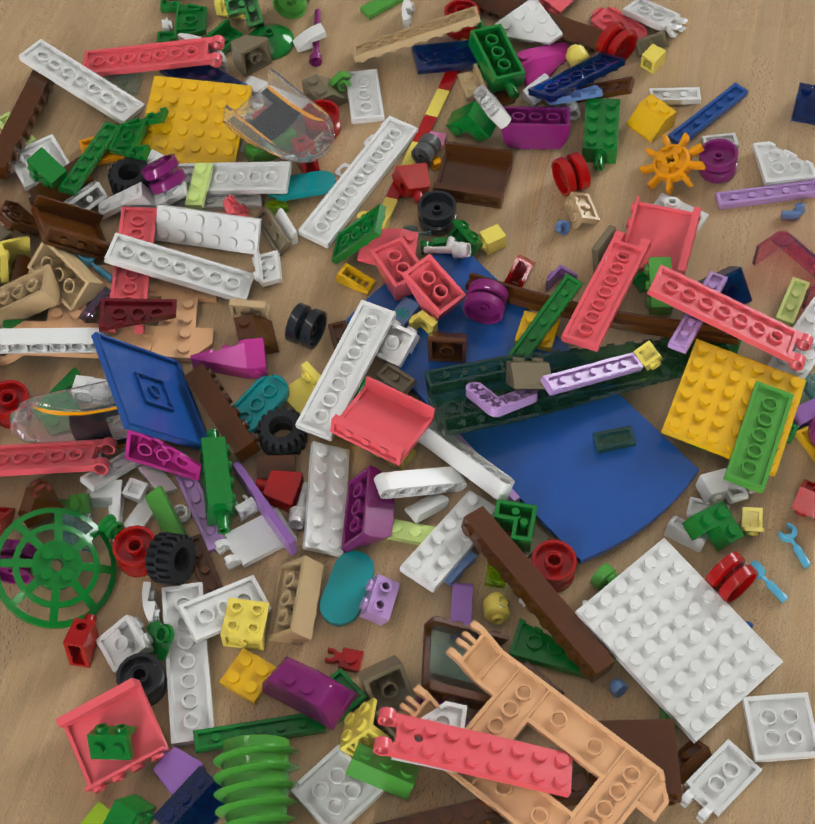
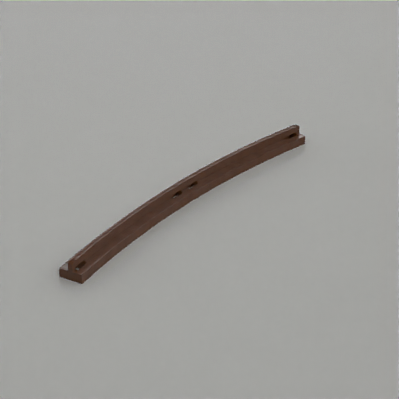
M470 273L465 289L468 290L469 284L473 280L491 278ZM491 279L499 282L507 289L508 298L506 303L539 312L551 296ZM571 301L560 317L570 319L579 302ZM618 310L610 328L671 338L681 320ZM703 323L693 341L699 339L704 342L738 345L739 339L732 335H726L728 333Z

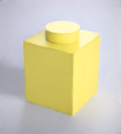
M652 44L641 55L640 67L654 74L665 63L666 50Z
M498 224L479 232V240L483 243L480 249L484 250L487 255L506 248L507 236Z

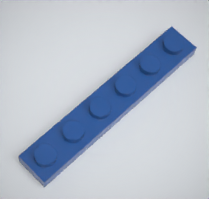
M735 82L668 135L671 143L678 144L684 132L688 133L689 141H691L747 97L748 90Z

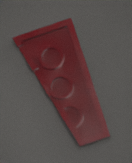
M101 298L99 332L174 319L177 313V299Z

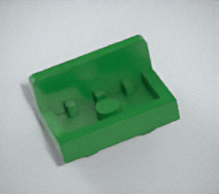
M225 19L209 32L206 37L223 36L225 44L221 51L225 54L231 49L230 42L243 36V33L231 27L230 20Z
M453 219L454 228L447 237L452 236L455 238V241L470 243L471 255L474 257L483 246V243L479 240V235L471 231L466 221Z
M106 723L96 725L87 734L91 759L131 760L134 757L131 735L136 731V727L127 726V724L110 726Z

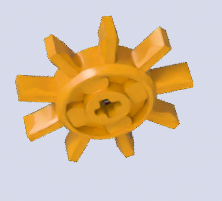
M684 132L678 144H671L667 135H662L665 147L661 148L658 152L647 147L645 151L649 157L653 158V164L640 166L639 170L642 175L656 173L647 183L650 190H653L661 181L666 182V192L668 195H672L674 182L683 180L690 188L693 186L688 176L691 169L705 170L706 166L702 161H693L692 157L705 150L701 143L687 150L686 146L690 140L688 133Z

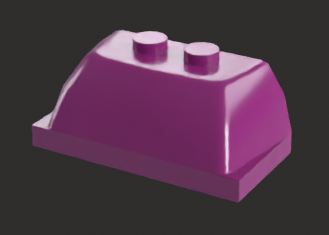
M503 106L511 117L510 123L501 129L503 140L509 148L525 150L561 149L567 142L570 133L569 107Z
M372 465L348 481L341 547L342 550L347 552L355 547H365L378 543L392 535L395 498H380L374 478L383 472Z
M287 656L262 682L263 693L332 730L357 697L356 692L329 676Z

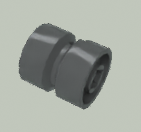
M432 133L423 134L411 151L413 160L417 163H427L429 165L440 150L441 141Z

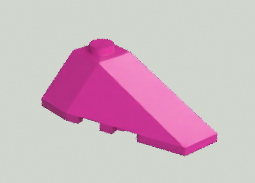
M565 42L525 49L517 53L526 72L523 84L527 87L544 73L548 76L555 73L556 68L567 61L565 57L569 46Z
M263 338L244 339L231 347L228 344L224 345L221 350L214 351L210 349L190 355L193 369L203 363L206 369L211 368L214 373L246 379H259L262 376H268L267 356Z
M127 429L126 460L193 480H200L201 463L158 438Z

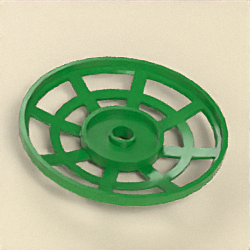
M43 508L22 515L6 528L0 537V553L4 542L14 529L23 536L15 549L13 559H0V567H12L14 580L20 589V592L10 599L4 590L0 578V600L13 615L27 624L39 628L65 629L71 627L74 619L58 621L59 608L70 607L83 600L90 610L77 618L84 619L86 614L95 615L104 606L115 584L117 573L116 558L109 539L91 519L69 509ZM54 513V524L42 525L32 531L22 524L25 520L36 515ZM62 514L77 517L94 529L85 535L74 527L64 525ZM54 530V541L45 544L35 536L43 531ZM63 531L73 533L80 540L73 546L64 542ZM98 535L101 536L108 549L111 566L102 565L99 562L97 550L91 542ZM29 541L37 551L32 559H20L22 549ZM86 545L92 554L93 563L82 562L81 556L78 553ZM59 561L62 564V569L59 571L52 569L51 562ZM19 567L31 568L34 580L27 586L21 578ZM81 571L93 572L91 581L86 589L77 581ZM99 573L111 574L107 590L96 604L89 594L97 583ZM39 586L51 590V601L42 599L32 592ZM71 586L78 594L77 597L59 602L60 590ZM27 597L37 605L50 608L49 621L33 617L22 611L17 605Z

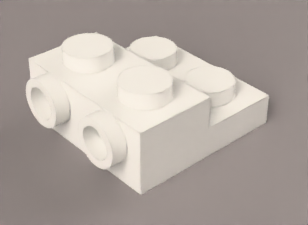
M394 319L376 357L401 368L408 354H412L420 339L417 334L418 331L410 326L405 328L401 326L399 321Z
M126 614L95 640L114 673L117 672L119 665L127 657L137 653L149 654L154 650L151 645L154 641L148 633L143 632L142 627H144V624L138 617Z

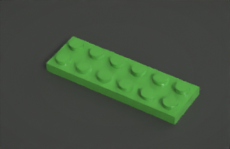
M756 381L723 478L724 480L760 494L764 492L794 394Z

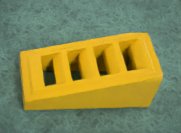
M348 263L343 265L335 279L337 283L366 295L376 283V280ZM365 282L369 283L366 288L363 287Z

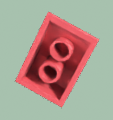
M402 228L382 229V234L379 238H375L367 246L359 249L357 261L376 265L370 250L400 237L404 238L415 254L418 232Z
M400 237L371 249L370 253L394 299L398 301L404 296L407 297L413 294L402 274L418 263L419 259L404 238Z
M431 254L424 257L402 274L421 309L429 316L435 317L437 322L459 306L466 296L465 292Z

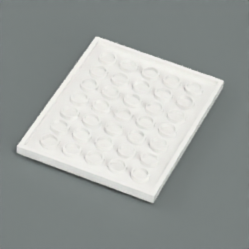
M665 538L575 612L594 636L671 719H674L675 724L693 743H696L731 711L743 697H746L783 663V660L718 595Z

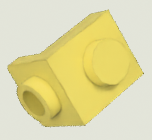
M423 310L412 315L409 320V326L415 330L421 327L428 334L438 331V322L435 317L429 316Z
M647 341L633 351L647 371L656 369L661 365V361H663L662 356L650 341Z
M741 507V530L745 531L747 536H759V532H764V528H762L763 508Z

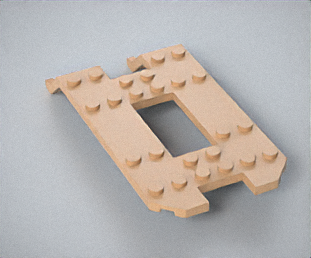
M100 265L113 275L114 265ZM92 266L87 267L104 283L95 298H110L111 283L98 274ZM150 276L148 299H177L176 318L159 321L158 326L145 325V334H135L134 326L118 328L116 333H106V336L179 362H191L190 355L213 348L214 328H196L198 303H217V296ZM59 300L56 306L49 308L47 321H23L13 328H99V324L86 323L88 303L71 312ZM97 353L0 354L5 355L0 356V366H7L24 355L77 358L99 357Z
M473 620L469 624V628L480 637L476 640L467 631H463L461 637L464 640L458 637L455 643L458 647L465 650L466 653L462 656L453 647H449L445 652L475 685L491 696L464 729L515 740L524 728L529 725L598 779L571 812L554 797L545 792L458 772H446L510 824H624L636 808L656 822L669 804L664 770L506 653L481 624ZM419 684L416 685L413 692L418 697H421L424 702L419 705L411 696H407L404 699L407 704L415 709V712L404 703L399 705V709L403 713L417 718H422L439 706L431 694Z

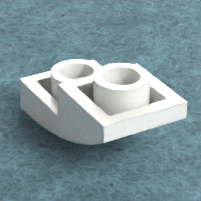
M404 0L402 4L403 29L410 27L409 24H412L413 19L412 12H415L414 3L410 2V0Z
M318 23L306 29L293 40L298 53L313 48L312 42L327 37L322 24Z
M143 582L142 603L149 624L154 621L160 622L161 609L158 608L156 603L157 591L154 590L152 582Z

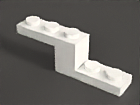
M182 181L166 192L153 194L149 188L140 182L98 203L99 213L104 215L102 218L104 220L120 212L122 206L157 208V205L168 206L188 196L187 184L185 181Z
M99 451L97 457L106 458V455ZM114 480L95 492L87 489V493H90V502L93 507H109V514H113L117 522L123 523L125 498L121 494L125 488L123 480Z

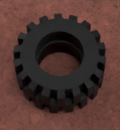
M124 157L123 160L119 159L117 163H113L112 168L108 170V180L113 195L140 182L149 188L151 181H145L141 174V170L148 165L147 162Z
M277 407L274 411H267V415L263 414L262 420L258 422L257 433L264 453L266 452L267 455H299L301 453L300 449L304 450L306 447L305 443L308 440L307 432L297 429L295 426L300 416L299 412L295 413V410L292 408L287 410V407H283V409ZM280 430L291 431V433L285 437L273 436L276 432Z
M160 532L158 535L156 534L153 540L150 541L149 548L146 551L147 555L145 556V568L150 579L158 583L176 586L184 584L190 578V574L193 573L196 563V547L193 544V540L188 535Z

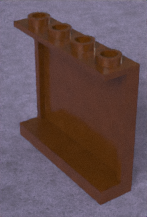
M446 141L445 153L437 181L433 184V191L447 192L458 203L501 209L513 163V151Z
M37 195L31 211L43 244L104 261L111 243L105 240L99 225L104 216L103 214Z
M674 719L598 721L664 770L666 791L669 799L668 806L681 803L682 786ZM589 772L591 788L598 778Z

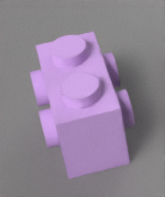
M380 574L369 579L365 587L367 591L366 596L362 599L359 606L361 609L359 617L380 626L388 622L400 583Z

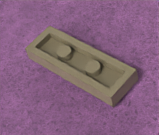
M264 206L255 218L262 219L261 231L274 251L278 250L280 256H282L292 242L269 207Z

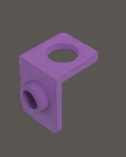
M560 264L555 271H551L548 275L545 290L548 292L559 279L565 277V273L576 279L578 275Z

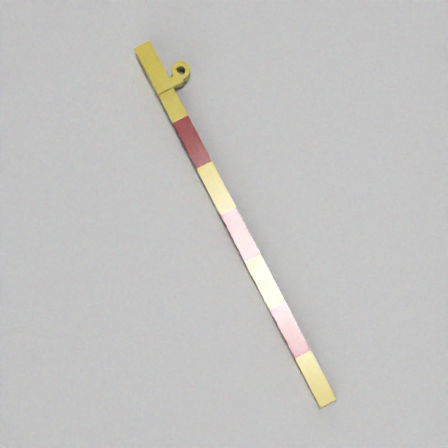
M461 39L401 165L417 164L411 156V151L423 134L430 133L433 130L457 80V74L460 73L471 50L468 45L469 39ZM394 180L382 203L386 207L382 229L388 228L390 219L402 196ZM369 211L359 212L357 215V219H359L361 216H363Z

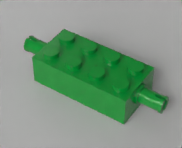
M480 19L481 22L474 26L476 29L470 31L468 45L491 92L506 90L510 100H513V97L516 100L520 96L516 87L523 86L526 72L502 24L486 27L484 21Z
M586 99L582 156L586 162L593 163L594 171H597L598 166L599 172L603 171L604 163L616 164L620 99Z
M209 429L206 432L207 437L201 438L200 448L207 526L217 525V533L224 535L230 532L229 524H231L232 516H235L234 505H236V494L233 493L234 478L231 477L230 473L232 472V462L228 457L230 456V445L226 444L225 436H218L219 432L217 429Z

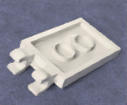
M635 0L623 8L622 11L624 16L658 31H666L671 38L678 36L673 30L683 32L686 30V27L682 26V24L688 22L686 18L680 17L681 14L649 0Z
M275 508L274 511L297 541V537L291 527H289L279 509ZM262 515L231 530L228 534H224L225 539L217 540L214 543L219 555L228 550H231L233 553L224 557L228 570L242 564L243 568H246L284 548Z
M728 739L685 782L684 786L688 790L682 795L680 804L686 808L695 799L703 807L696 816V819L703 824L713 812L719 817L763 769Z

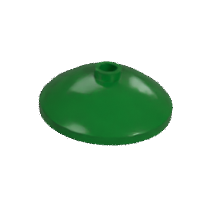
M264 24L255 28L249 34V36L267 37L269 39L272 60L286 56L294 47L293 33L287 27L279 24Z

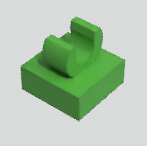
M339 71L329 83L332 87H338L340 92H345L343 85L345 84L350 87L351 82L349 79L352 77L349 72Z

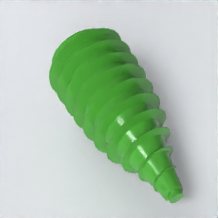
M242 735L225 740L223 742V753L213 759V764L223 769L213 777L217 784L223 786V788L214 793L215 799L224 803V805L215 810L216 816L226 820L223 824H288L296 821L297 818L288 815L287 810L288 807L298 803L297 800L288 797L289 790L299 786L298 783L289 780V774L300 769L297 765L290 763V756L297 754L299 750L290 747V741L287 738L275 735Z

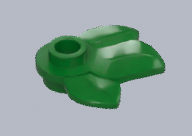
M154 621L146 627L154 641L151 644L154 648L151 654H158V660L163 661L169 653L170 644L174 639L175 633L170 624Z

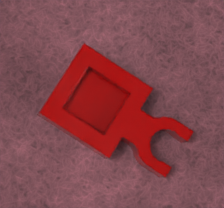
M328 647V654L335 656L333 658L325 657V663H339L338 669L342 668L343 671L352 673L360 671L364 651L343 647L342 653H340L336 649Z

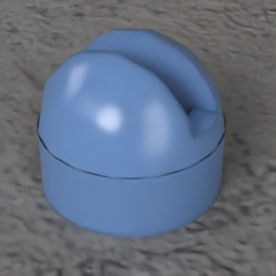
M559 220L555 224V231L566 235L570 231V223L565 220Z
M619 678L611 680L609 684V690L616 698L622 696L628 689V685Z

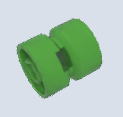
M605 563L593 574L590 584L600 591L620 574L616 575V570L608 563Z

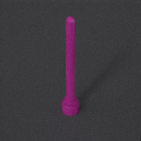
M318 8L315 9L314 25L321 23V10ZM320 40L313 42V52L309 56V63L313 67H318L322 64V55L319 53Z

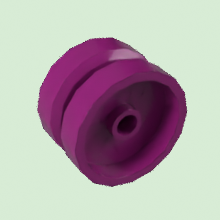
M718 138L704 143L702 147L705 151L699 153V161H702L706 168L705 170H699L700 176L708 182L719 184L733 179L737 173L738 149L736 145L729 140Z
M175 154L160 157L141 170L145 181H151L149 188L153 194L166 192L180 184L187 177L183 168L177 167L179 161Z
M491 279L473 280L469 284L463 305L464 314L477 323H498L503 317L508 291L502 284Z
M6 539L0 553V559H13V554L20 540ZM26 543L22 549L20 559H32L37 549L33 545ZM0 567L1 581L16 584L12 567ZM19 567L24 584L30 583L33 580L31 568Z

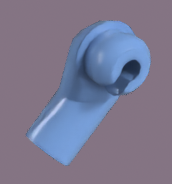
M798 202L792 211H781V219H798L805 213V204Z

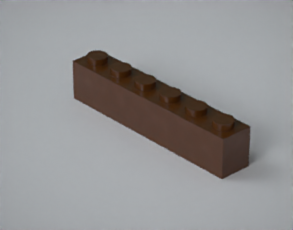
M202 363L186 374L184 378L221 435L225 436V441L230 445L234 455L242 463L261 450L257 445L259 439L254 432L250 433L248 431L251 427L245 419H240L241 412L236 405L232 407L231 403L233 400L228 393L224 394L222 392L225 388L219 380H214L216 377L215 373L211 368L206 369Z

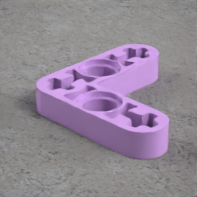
M470 382L466 385V396L488 415L500 417L537 402L538 390L518 389L498 397L483 384Z

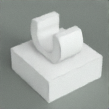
M130 477L121 494L124 498L141 503L149 489V485L146 482Z
M245 494L242 495L244 501L240 504L236 501V505H234L237 517L241 522L258 512L256 501L253 497L248 498Z

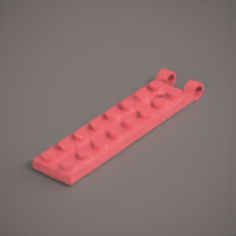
M215 35L205 38L85 51L82 65L99 76L203 65L218 68L222 65L223 57L218 52L209 54L210 48L222 50L225 39L221 35Z
M122 206L118 233L154 244L157 208ZM114 266L110 298L148 299L150 276ZM145 324L135 325L134 333L145 334ZM117 329L107 330L106 333H116Z
M615 231L608 248L561 335V341L598 352L646 254L650 250L652 240L642 238L639 246L624 242L625 232Z
M662 264L660 265L647 292L648 295L788 362L789 367L793 370L800 371L804 368L806 357L792 350L795 343L800 350H810L814 341L810 334L802 333Z
M106 437L93 440L0 445V477L94 471L98 475H105L108 473L111 463L105 457H97L98 452L101 451L105 455H113L118 444L114 438Z
M382 707L379 710L378 723L386 727H395L396 731L394 742L385 736L375 738L373 752L376 755L389 756L566 798L571 794L573 758L563 751L400 714L391 707ZM414 737H420L422 741L417 742Z

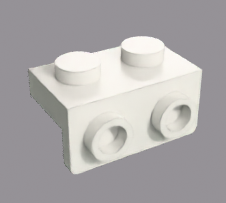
M255 249L254 257H252L255 271H253L255 281H258L262 288L281 283L282 272L278 250L260 254L258 249Z

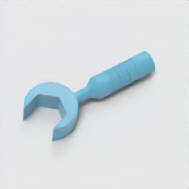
M78 254L77 258L86 267L92 266L98 274L110 283L112 282L113 275L100 265H95L93 263L94 258L89 256L84 258Z
M787 523L786 527L791 531V534L784 535L779 530L778 537L783 542L792 543L793 551L803 568H808L811 566V563L801 546L796 544L794 540L797 536V528L795 525Z
M753 560L750 564L759 573L756 580L762 579L766 583V587L784 603L788 596L773 581L768 580L764 576L766 574L764 567L758 561Z

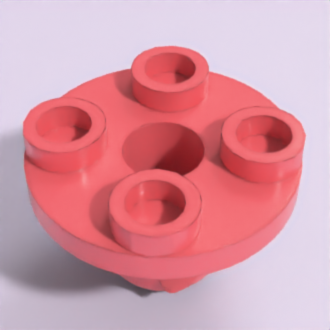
M229 195L223 200L224 214L249 217L248 207L243 203L237 202L233 195Z

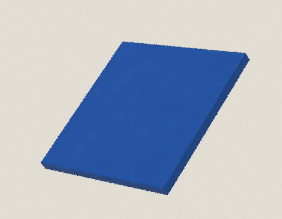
M98 332L91 335L124 429L200 450L201 438L207 437V431L189 385L184 378L185 375L179 361Z

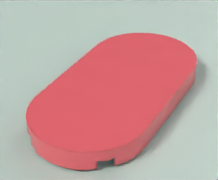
M600 7L592 13V27L604 30L611 23L619 22L626 29L635 33L637 39L648 36L647 29L642 24L622 15V12L616 8L608 7V9H604V7Z

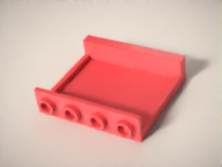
M637 196L636 202H633L631 206L632 217H628L626 228H628L624 242L639 246L642 238L652 240L650 250L646 254L639 270L644 271V264H647L649 257H671L672 270L685 276L701 218V208L694 207L693 212L643 203L640 202V196Z
M367 376L365 386L340 416L337 414L333 416L330 432L400 466L432 424L435 408Z
M130 678L56 719L58 727L65 729L88 786L84 790L94 792L95 794L107 788L106 785L111 782L117 783L124 780L127 773L131 771L135 773L144 769L145 764L151 760L152 762L161 760L165 757L164 753L170 751L138 679ZM106 723L110 726L118 724L135 726L136 731L131 735L134 757L131 760L91 759L87 734L96 725Z

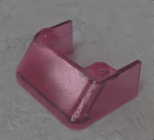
M778 231L756 246L752 262L754 266L781 248L815 278V252L791 233ZM815 284L806 291L801 306L803 309L809 305L815 296Z

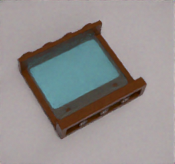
M433 616L424 624L421 686L435 700L467 705V708L481 710L491 696L475 685L457 663L445 653L449 647L456 649L462 656L466 653L465 650L458 647L455 643L458 637L464 640L461 637L463 631H467L476 640L480 636L473 632L469 625H465L461 621H450L442 616ZM488 631L500 647L509 640V636L503 635L499 631Z

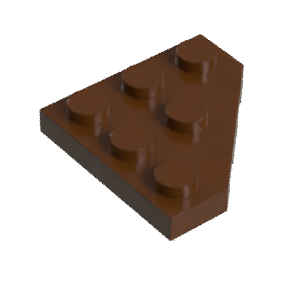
M5 200L0 212V221L4 224V227L9 231L17 230L24 234L28 232L35 236L40 235L33 215L18 202Z

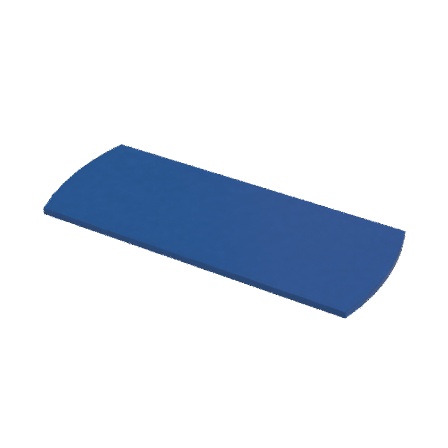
M437 253L432 256L466 295L468 290L465 288L470 273H476L497 280L472 255L454 259L452 254ZM384 284L365 301L393 311L402 299L396 301L386 284ZM413 294L407 296V298L417 302ZM464 298L459 306L438 321V331L468 334L466 363L428 361L429 334L421 327L417 329L420 339L412 354H408L402 367L399 368L416 380L417 384L411 390L423 403L435 408V415L440 420L445 419L479 455L514 480L512 489L520 496L519 502L537 505L536 519L556 540L563 541L573 548L577 561L580 564L607 553L651 525L685 492L698 474L699 469L606 381L551 396L546 389H537V402L500 417L488 415L467 398L466 385L470 382L483 384L498 397L518 390L506 384V365L503 364V360L515 345V337L524 310L530 311L529 309L506 303L502 320L495 324H481L469 319L464 314ZM355 311L348 317L347 324H349ZM557 335L551 352L536 349L528 360L543 358V361L549 363L551 374L587 365Z

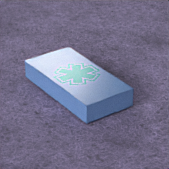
M404 296L393 310L396 312L395 320L399 321L401 326L406 327L411 316L420 309V305Z

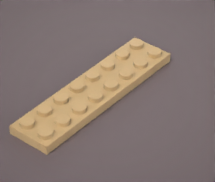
M477 6L354 45L355 63H363L368 58L374 56L378 58L383 56L384 53H393L405 46L407 48L412 47L415 43L427 42L436 36L443 37L451 31L458 32L467 26L474 27L481 22Z

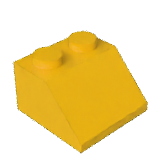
M650 94L638 104L626 125L652 143L675 125L677 111L653 94Z

